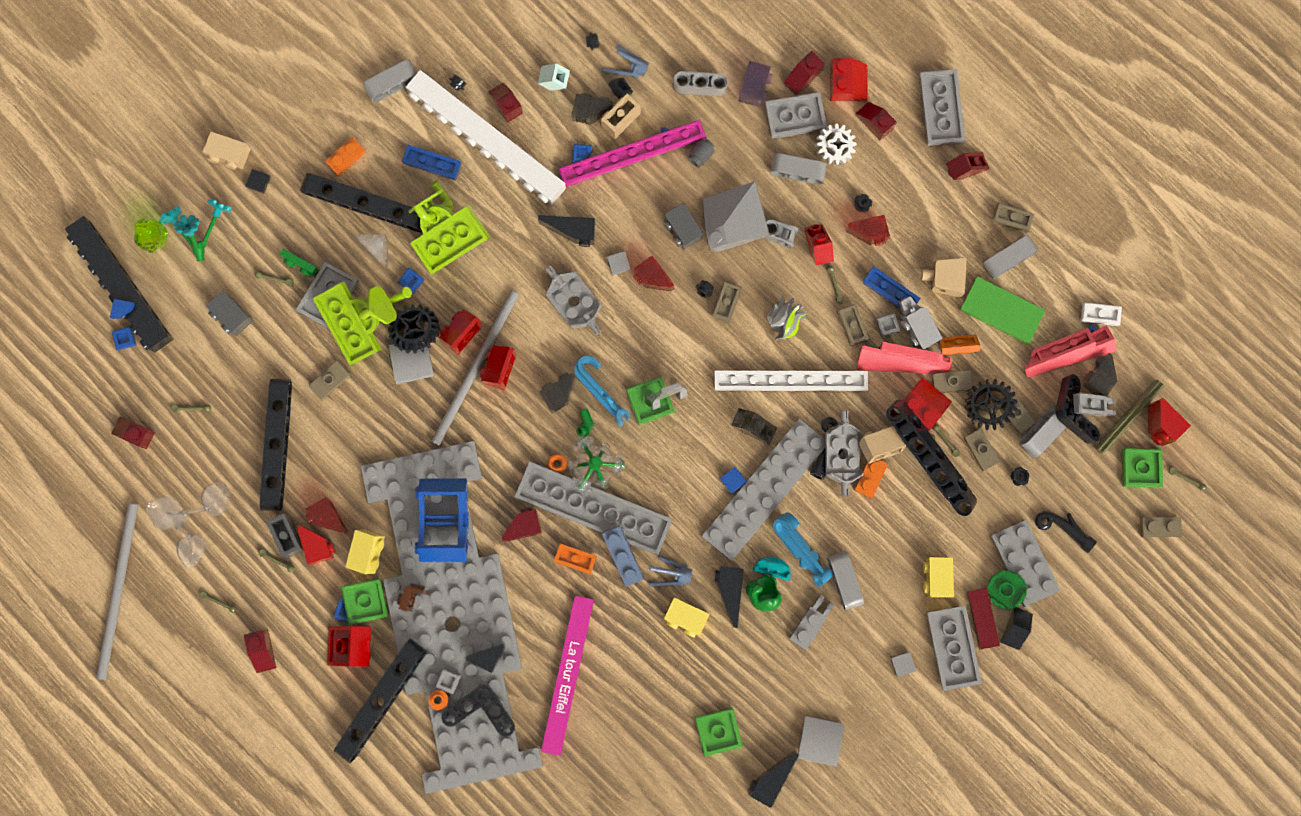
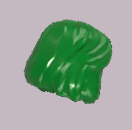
M773 575L759 577L757 580L750 582L746 587V594L750 602L759 611H773L782 602V594L777 589L776 578Z

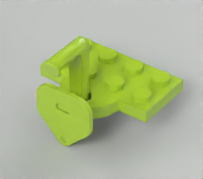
M439 180L434 181L430 185V188H433L436 193L409 210V213L415 211L420 217V227L423 232L422 236L410 244L431 275L490 238V235L470 205L454 214L452 211L454 209L453 202L440 185ZM439 196L443 203L435 205L432 199Z
M343 281L312 299L348 364L351 366L382 350L372 332L377 329L380 321L387 325L396 320V311L392 305L411 297L412 291L410 288L404 287L396 294L387 297L381 287L375 286L368 290L367 298H353Z

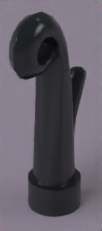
M832 417L823 419L821 423L822 430L826 433L829 429L827 427L828 423L832 427L838 425L836 419ZM826 447L810 472V475L820 480H824L826 476ZM842 449L839 450L838 455L843 452Z
M1048 511L1041 512L1036 516L1035 524L1039 529L1048 530L1052 522L1055 523L1078 543L1080 548L1086 553H1089L1097 543L1094 538L1086 535L1081 530L1071 513H1067L1069 522L1059 515ZM1042 518L1047 519L1046 525L1041 522Z

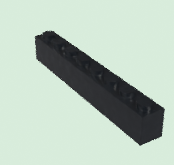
M83 216L66 227L65 230L69 234L66 236L72 245L76 244L79 249L77 253L83 260H87L89 263L87 267L93 275L97 274L100 279L98 283L104 290H108L110 293L108 297L112 303L114 299L135 304L133 310L123 316L125 320L128 319L131 323L129 327L132 332L141 337V345L146 350L149 349L155 353L174 339L92 222Z

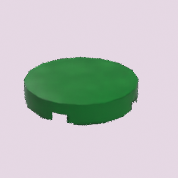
M1012 570L997 572L990 578L987 585L990 600L1002 609L1018 607L1027 595V585L1024 578Z

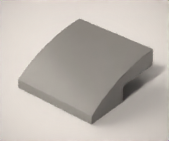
M393 344L389 345L396 384L434 376L429 348L425 347L424 353L421 350H417L415 354L411 350L408 354L405 350L401 352Z
M805 716L797 759L836 767L844 724Z

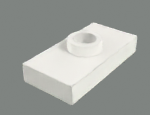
M1083 302L1081 322L1120 326L1122 307Z

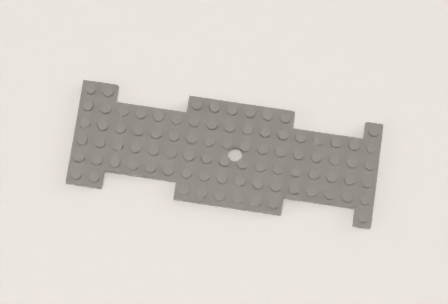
M475 441L361 466L368 504L388 501L402 571L401 576L383 579L397 651L399 653L409 639H413L427 650L425 657L405 685L406 695L426 691L428 701L433 691L441 690L436 688L435 685L442 668L462 675L454 694L444 691L449 699L444 709L434 710L428 702L441 769L422 774L425 793L428 794L543 767L539 747L519 751L516 731L508 737L501 736L482 708H479L455 726L448 727L442 722V714L446 709L482 685H487L493 690L513 720L503 673L522 669L499 554L479 558L469 505L467 562H419L418 554H415V542H418L419 498L415 497V487L419 486L420 478H467V482L483 479ZM425 495L426 515L459 514L458 495ZM426 526L425 545H457L459 526ZM413 583L425 586L424 590L429 591L428 595L417 593L412 612L399 610L397 599L399 593H403L404 586L410 587V584ZM451 616L457 617L460 621V627L455 632H450L445 627V621ZM501 644L506 646L494 673H490L466 661V656ZM401 663V671L404 673L406 666L404 663ZM480 690L479 698H485L487 703H484L485 707L495 701L494 698L489 700L487 697L488 690ZM437 696L435 702L440 704L442 699ZM465 700L462 703V708L464 711L469 712L472 710L473 704L470 700ZM492 705L489 712L492 716L497 717L501 710L499 706ZM458 706L455 707V709L458 710L455 713H447V721H452L454 723L455 716H457L458 714H460L461 718L464 716L459 711ZM503 714V716L495 720L496 724H498V722L500 721L503 725L501 730L503 732L507 731L509 733V728L511 727V724H506L503 721V719L506 718L505 714Z

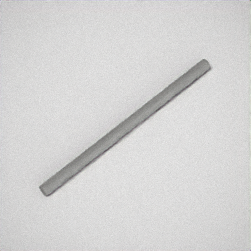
M510 291L431 442L437 445L441 444L485 361L488 350L493 346L519 297L518 293Z
M128 504L96 679L106 680L137 516L138 505Z

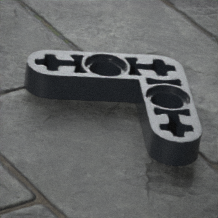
M1071 374L1062 379L1055 410L1056 417L1081 440L1091 444L1100 439V433L1097 427L1082 414L1074 413L1073 394L1080 393L1081 382L1077 375Z
M487 685L479 686L446 709L442 714L443 724L452 727L479 708H482L501 736L508 737L515 731L514 721L496 694ZM481 689L489 691L487 694L489 700L492 698L495 700L487 707L484 706V703H487L486 699L479 698ZM465 700H470L473 704V708L469 712L464 711L462 708V703ZM492 705L500 707L501 712L497 717L492 716L489 712ZM458 706L459 711L464 716L462 718L460 714L455 716L454 723L452 721H447V713H455L456 711H458L455 709V707ZM503 714H505L506 718H504L503 721L506 724H511V727L509 728V733L507 731L503 732L501 730L503 725L500 721L498 722V724H496L495 720L501 718Z

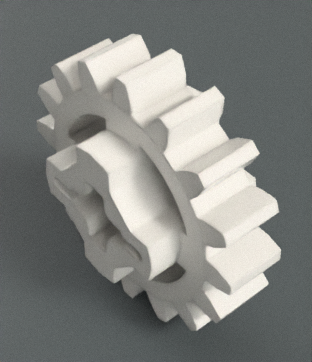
M834 124L833 128L829 125L826 127V130L820 131L822 135L816 138L820 142L815 144V146L820 147L817 154L822 153L821 160L827 159V164L833 161L834 166H836L839 162L844 164L846 160L852 158L850 154L856 152L852 147L856 146L857 143L852 142L855 135H849L851 129L845 131V125L839 128L838 124ZM831 133L830 139L825 141L827 136ZM835 142V144L842 145V146L837 147L836 145L831 144V143ZM846 149L845 153L841 156L842 150Z

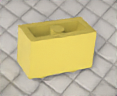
M366 529L355 530L346 568L363 574H374L379 567V557L384 547L385 536Z
M926 558V562L923 563V573L926 574V581L923 584L924 593H927V597H954L953 558Z
M673 598L664 620H667L666 625L675 629L678 626L684 628L685 634L695 637V635L700 636L710 614Z

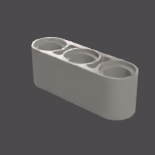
M405 60L368 79L363 83V88L371 102L375 103L405 88L417 72L411 61Z
M680 71L674 76L673 86L674 90L680 94L722 96L727 90L728 80L725 75L719 73ZM679 80L686 81V84L679 85L677 82ZM702 81L705 83V85L698 86L696 85V82ZM720 82L724 86L719 88L716 87L714 84Z
M777 153L773 156L770 174L812 184H823L827 164L821 161Z
M1026 235L986 260L983 265L992 279H995L1039 250L1029 235Z
M1056 405L1049 408L1019 442L1032 458L1041 455L1066 428L1056 417Z
M847 551L827 556L844 610L864 605V600Z

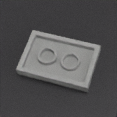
M820 92L765 102L771 139L826 130L827 124Z
M324 262L296 311L328 328L312 298L343 281L352 294L359 281L331 264Z

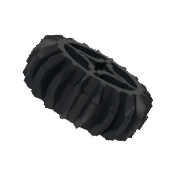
M412 304L411 308L404 306L403 311L398 309L396 320L389 323V338L393 341V345L398 347L401 352L405 350L408 354L411 350L415 354L417 350H421L424 353V348H431L430 343H436L435 337H439L440 325L438 318L427 306L423 308L421 304L417 308ZM428 322V328L425 331L423 329L424 323ZM404 327V335L400 336V330Z
M986 379V385L984 386L981 381L978 382L980 388L972 386L975 393H967L972 399H965V403L970 404L965 406V410L970 411L967 414L968 418L974 417L971 420L973 424L979 421L978 428L985 424V430L988 431L990 425H992L993 430L996 431V425L999 424L1001 428H1004V421L1007 424L1011 423L1008 416L1015 418V414L1011 411L1018 410L1014 406V404L1018 403V400L1011 399L1016 394L1015 392L1009 393L1011 390L1010 386L1004 388L1005 382L1003 381L998 386L997 379L993 380V384H990L989 379ZM992 391L1001 393L1007 400L995 398ZM986 392L985 400L976 404L978 397ZM989 397H991V400H992L993 403H994L993 408H992V409H993V413L991 412V409H990L989 406H988V405H989V402H990V398H989ZM1007 406L1005 412L996 418L997 410ZM976 410L987 411L990 419L983 418Z

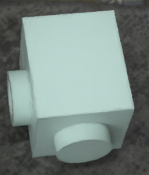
M556 63L541 66L538 84L551 91L564 89L567 86L570 71Z

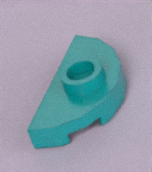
M761 558L753 566V571L790 581V567L779 558Z

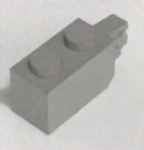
M907 296L899 301L903 313L900 315L902 319L901 325L905 331L909 332L911 336L909 340L913 347L924 350L943 339L927 308L917 306L911 296Z

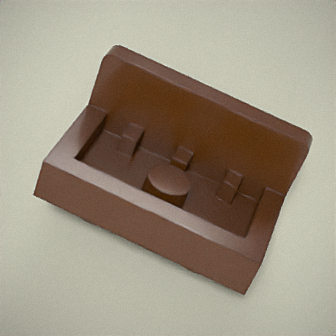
M413 583L410 584V587L404 586L403 593H399L397 599L399 610L412 612L417 593L428 595L429 591L424 590L425 586Z

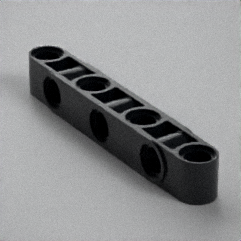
M306 173L300 192L305 195L397 226L422 232L420 217L415 211L409 213V210L413 207L311 173ZM327 188H333L330 194H324ZM362 200H368L365 206H360ZM399 211L404 212L403 215H402V217H400V218H396V217H395V214H396L397 212H399Z
M270 379L260 492V510L282 511L292 397L291 379ZM282 402L283 408L276 411V404ZM275 440L280 441V446L277 449L272 447ZM276 478L277 484L271 488L269 482L271 479Z
M895 400L886 411L888 420L955 511L961 516L970 515L977 504L976 496L908 404L903 400ZM894 408L898 409L900 411V414L897 413L894 410Z
M409 639L402 647L336 745L334 752L345 761L352 763L361 752L425 657L427 650L413 639ZM401 663H404L406 666L404 673L400 671ZM379 696H381L384 700L382 706L378 704ZM357 729L361 731L360 739L356 736Z

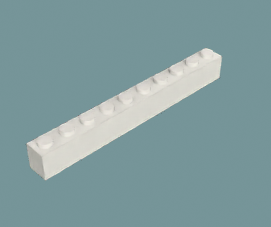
M421 70L406 86L408 96L413 101L421 102L423 104L422 107L427 112L435 113L437 115L436 118L444 125L446 123L449 124L455 134L458 136L460 134L463 135L469 145L472 147L477 146L483 156L486 158L491 157L497 167L500 169L505 168L509 172L508 174L515 181L519 179L523 182L524 188L529 192L534 191L537 193V197L546 204L548 202L553 205L566 189L565 183Z

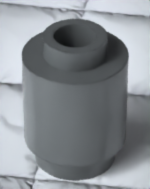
M701 139L689 153L688 160L698 168L704 165L715 152L714 144L708 139H705V141Z

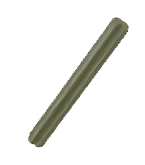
M1156 380L1149 386L1096 446V450L1099 453H1106L1163 389V383Z

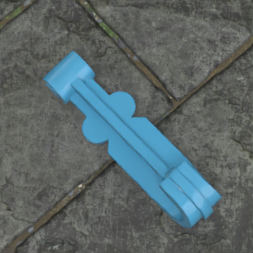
M591 356L581 357L575 363V376L615 418L616 424L622 427L624 421L620 417H624L626 421H629L630 413L622 409L584 369V364H591L598 370L601 364Z
M789 512L781 514L773 523L775 533L793 556L800 559V567L803 569L808 568L814 575V583L821 587L834 576L832 571L820 565L818 553L810 551V546L795 529L800 522L794 515Z

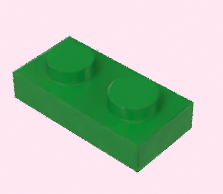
M285 249L281 251L280 256L283 258L284 264L291 268L294 266L300 268L299 272L307 277L310 275L317 276L319 270L316 266Z

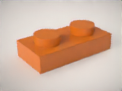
M352 137L332 154L325 163L339 177L363 156L366 151Z
M976 334L942 337L943 339L938 341L942 355L980 351V343Z
M881 460L869 464L867 462L862 472L864 475L859 478L854 491L872 499L888 463Z
M560 544L554 562L591 575L597 556Z

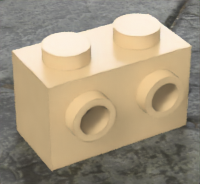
M626 94L615 103L610 111H607L602 116V128L616 139L641 114V106L631 96Z
M210 132L203 153L208 161L215 164L222 162L225 163L226 167L236 170V167L244 168L251 149L244 142Z
M890 425L882 427L880 431L875 433L873 431L865 433L859 442L868 464L903 452L906 448V444L898 435L896 429Z

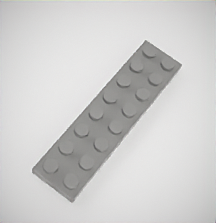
M798 419L702 535V538L732 561L824 450L826 440L801 419Z
M529 461L515 498L601 533L621 525L630 545L659 555L673 519L587 484L581 490H578L581 482Z

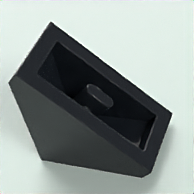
M1018 607L1013 608L1000 643L1020 650L1031 633L1033 614Z
M501 644L466 656L465 658L466 661L490 673H494L506 646Z

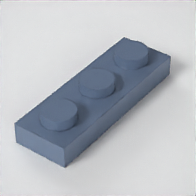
M621 525L603 532L602 536L625 586L627 587L643 580L644 576Z

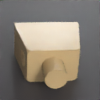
M966 258L937 260L934 262L932 270L922 269L921 280L931 281L932 291L960 298L965 294Z

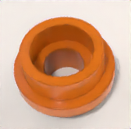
M554 454L548 460V467L554 472L561 473L566 469L567 461L563 455ZM557 460L560 461L561 466L555 467L554 462Z
M442 690L433 691L428 698L429 705L434 710L444 709L449 701L448 695ZM437 696L442 699L440 704L435 702Z

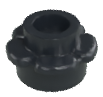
M590 32V35L586 36L587 47L594 50L599 48L598 34Z
M456 74L449 78L451 80L450 85L457 91L460 89L464 90V86L467 84Z
M866 194L858 195L854 199V207L860 212H867L872 206V200Z
M703 280L700 284L696 285L698 295L704 298L712 296L714 287L711 283Z
M1017 467L1015 471L1011 472L1010 478L1013 480V484L1020 486L1026 485L1029 482L1030 475L1027 470Z

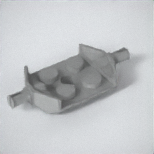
M552 265L549 266L545 271L552 278V282L546 297L572 329L588 326L596 335L599 332L601 333L602 329L596 323V318L602 304L599 303L577 275V272L558 274ZM577 297L580 300L579 304L571 306L569 304L570 298Z
M840 411L841 423L826 431V475L838 482V484H841V496H849V484L864 475V473H860L859 435L864 434V432L849 424V411ZM840 449L844 452L842 459L838 455Z

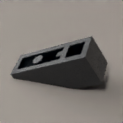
M538 215L540 225L575 244H579L580 247L594 245L595 218Z
M720 566L719 570L715 571L714 582H718L717 587L732 627L738 628L744 569Z
M792 752L758 776L756 781L753 779L748 788V791H750L749 796L772 808L799 754Z

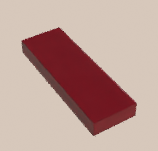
M988 589L968 591L967 595L979 649L1000 646Z

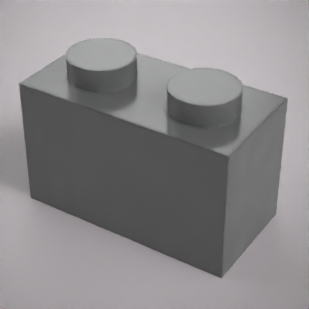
M684 203L664 214V226L668 231H672L674 234L673 239L678 247L681 246L685 250L703 239V232Z
M223 290L206 305L210 310L208 314L215 321L219 319L223 323L221 328L227 334L233 333L235 336H238L253 322L242 308Z
M283 513L266 522L283 558H289L304 551L300 537L288 514Z

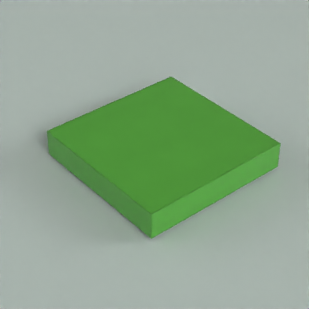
M662 376L626 389L639 425L675 413L669 396L660 399V407L654 410L650 408L652 406L650 400L647 401L646 396L653 393L657 394L660 389L666 387Z
M1123 448V487L1162 488V449Z
M380 579L341 586L348 626L388 617Z
M733 708L695 717L704 757L743 747Z

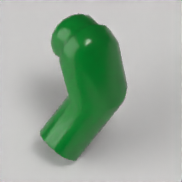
M588 409L579 412L582 423L576 432L580 437L588 436L594 426Z

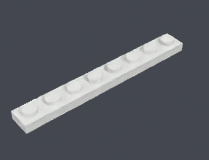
M715 371V391H868V371Z

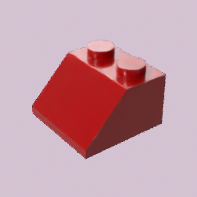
M833 58L830 65V100L868 101L867 64L853 58Z
M465 309L455 313L451 324L444 326L438 337L441 342L457 355L462 352L483 327L480 320Z
M493 345L492 350H488L486 368L482 367L480 372L483 384L505 391L517 356L514 348Z
M923 377L903 400L928 431L952 403L949 398Z
M1164 398L1148 405V433L1157 445L1164 446L1175 442L1191 427Z
M329 626L327 666L369 667L371 658V627Z

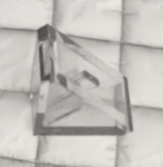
M358 235L356 237L358 242L385 268L388 266V238L386 235Z

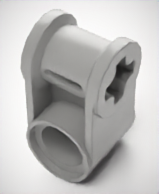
M775 220L766 221L767 226L774 228L775 233L763 237L765 240L786 248L794 247L793 241L795 235L799 232L797 227Z

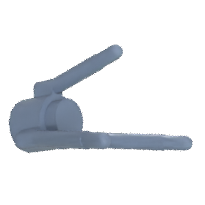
M617 45L619 49L617 54L633 62L631 70L634 71L602 69V72L633 76L638 79L639 75H645L649 62Z
M659 556L660 560L678 567L676 571L653 566L649 567V570L675 575L674 580H678L649 583V586H684V583L690 584L692 569L687 568V565Z

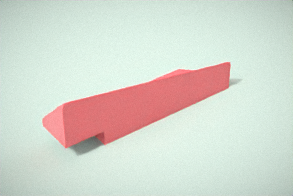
M1106 325L1093 333L1086 328L1033 349L1031 359L1028 365L1024 367L1026 376L1029 378L1114 353L1116 351L1115 339Z
M882 342L879 349L863 345L859 351L856 368L861 371L950 372L952 359L945 358L937 352Z

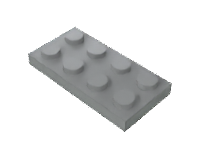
M957 70L920 72L919 80L927 146L964 143L965 132Z
M1027 520L990 536L1005 569L1019 573L1026 582L1027 595L1022 602L1023 607L1060 591Z
M966 606L926 613L942 691L982 684Z

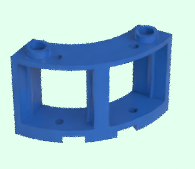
M420 478L419 486L415 487V497L419 498L418 542H415V554H418L419 562H467V529H469L467 478ZM425 495H458L459 514L426 515ZM426 526H459L458 544L425 545Z

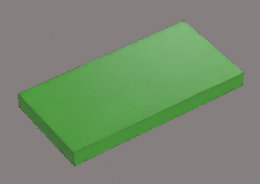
M978 276L960 311L1026 344L1030 343L1046 311Z

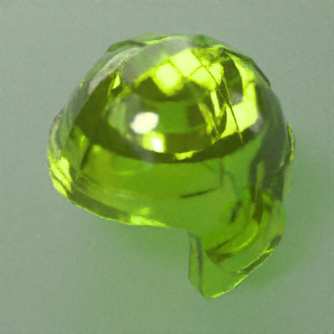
M143 218L134 224V242L142 250L154 253L167 244L168 230L159 221L145 220Z

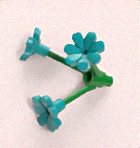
M208 199L207 202L213 206L214 211L203 241H196L194 237V232L198 230L197 225L200 224L199 218L190 215L187 219L185 215H181L182 212L179 206L171 209L168 213H163L161 215L162 218L159 219V222L165 225L171 222L176 232L184 236L191 246L193 254L196 255L197 262L205 260L203 255L205 253L204 248L216 219L220 217L221 212L227 211L230 213L232 211V207L220 204L214 199Z

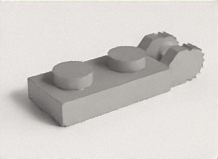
M1083 393L1073 394L1074 413L1116 415L1115 410L1107 409V405L1115 403V398Z
M822 595L808 609L789 640L804 650H807L826 621V616L834 606V603L830 602L822 614L816 609L824 599Z

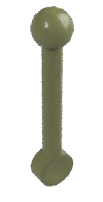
M829 265L827 267V271L831 275L832 282L837 294L836 301L837 303H842L844 301V297L840 295V291L833 272L834 267Z
M260 271L255 272L256 278L262 277L285 283L288 287L294 284L292 279L285 280L262 274Z
M172 405L171 410L175 413L179 412V410H204L205 412H210L211 406L179 407L178 405Z
M935 424L932 427V429L934 431H937V433L949 446V448L952 450V455L954 457H958L960 455V450L955 449L953 447V445L949 442V440L939 429L940 426L938 424Z
M1172 467L1169 469V474L1183 478L1197 486L1201 491L1206 490L1205 484H1200L1177 471V468Z
M264 549L258 552L260 557H266L287 568L290 573L295 570L293 565H287L267 554V551Z
M202 591L199 594V597L201 599H208L212 602H215L229 609L231 613L237 611V607L235 605L230 606L218 599L209 596L208 593L205 591Z

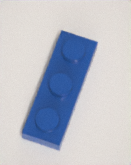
M407 145L402 159V163L455 181L462 165L461 161L411 145Z
M876 267L871 269L862 282L899 309H901L899 301L907 296H911L916 304L921 299Z

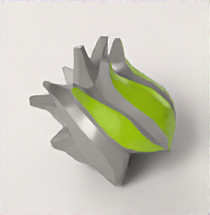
M781 296L778 304H774L773 308L769 307L767 319L771 327L779 333L775 340L794 337L799 329V322L806 318L804 315H807V312H799L803 305L797 304L792 307L795 298L785 303L784 296Z

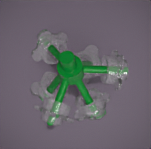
M586 436L577 439L573 450H578L581 454L587 453L590 459L587 461L581 454H577L575 459L568 463V467L575 472L577 479L573 477L572 481L576 483L575 487L583 492L585 490L592 491L593 489L590 486H599L606 489L609 487L608 482L612 478L610 472L616 473V476L619 477L621 471L625 469V461L621 459L620 453H617L616 457L610 454V445L608 443H603L600 446L593 445L594 438H586ZM601 466H609L610 472L600 469ZM592 471H595L592 476L593 480L591 481L589 479V476L591 475Z

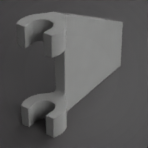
M678 382L662 388L657 394H650L646 398L647 401L650 400L651 410L660 407V399L673 394H679L678 400L686 398L687 389L683 383Z

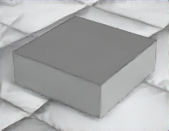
M625 251L607 256L612 275L631 270Z
M895 313L876 318L881 337L900 332Z
M910 652L891 658L896 677L916 671Z
M442 668L435 687L454 694L462 675Z

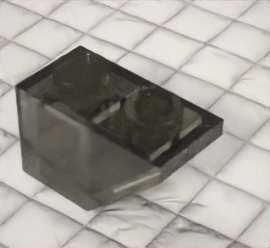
M586 93L576 94L571 114L572 121L591 125L613 108V101L605 97L594 98Z
M1111 353L1104 356L1100 355L1094 363L1096 365L1093 371L1090 370L1084 377L1085 383L1082 386L1094 395L1107 397L1117 383Z
M568 372L558 377L557 382L553 384L549 382L541 387L540 395L552 414L569 404L575 381L573 372L570 374Z
M741 408L738 409L731 424L740 432L770 445L777 430L776 426L755 412Z

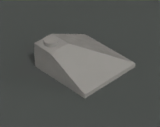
M755 181L703 199L705 229L711 250L718 253L770 235Z

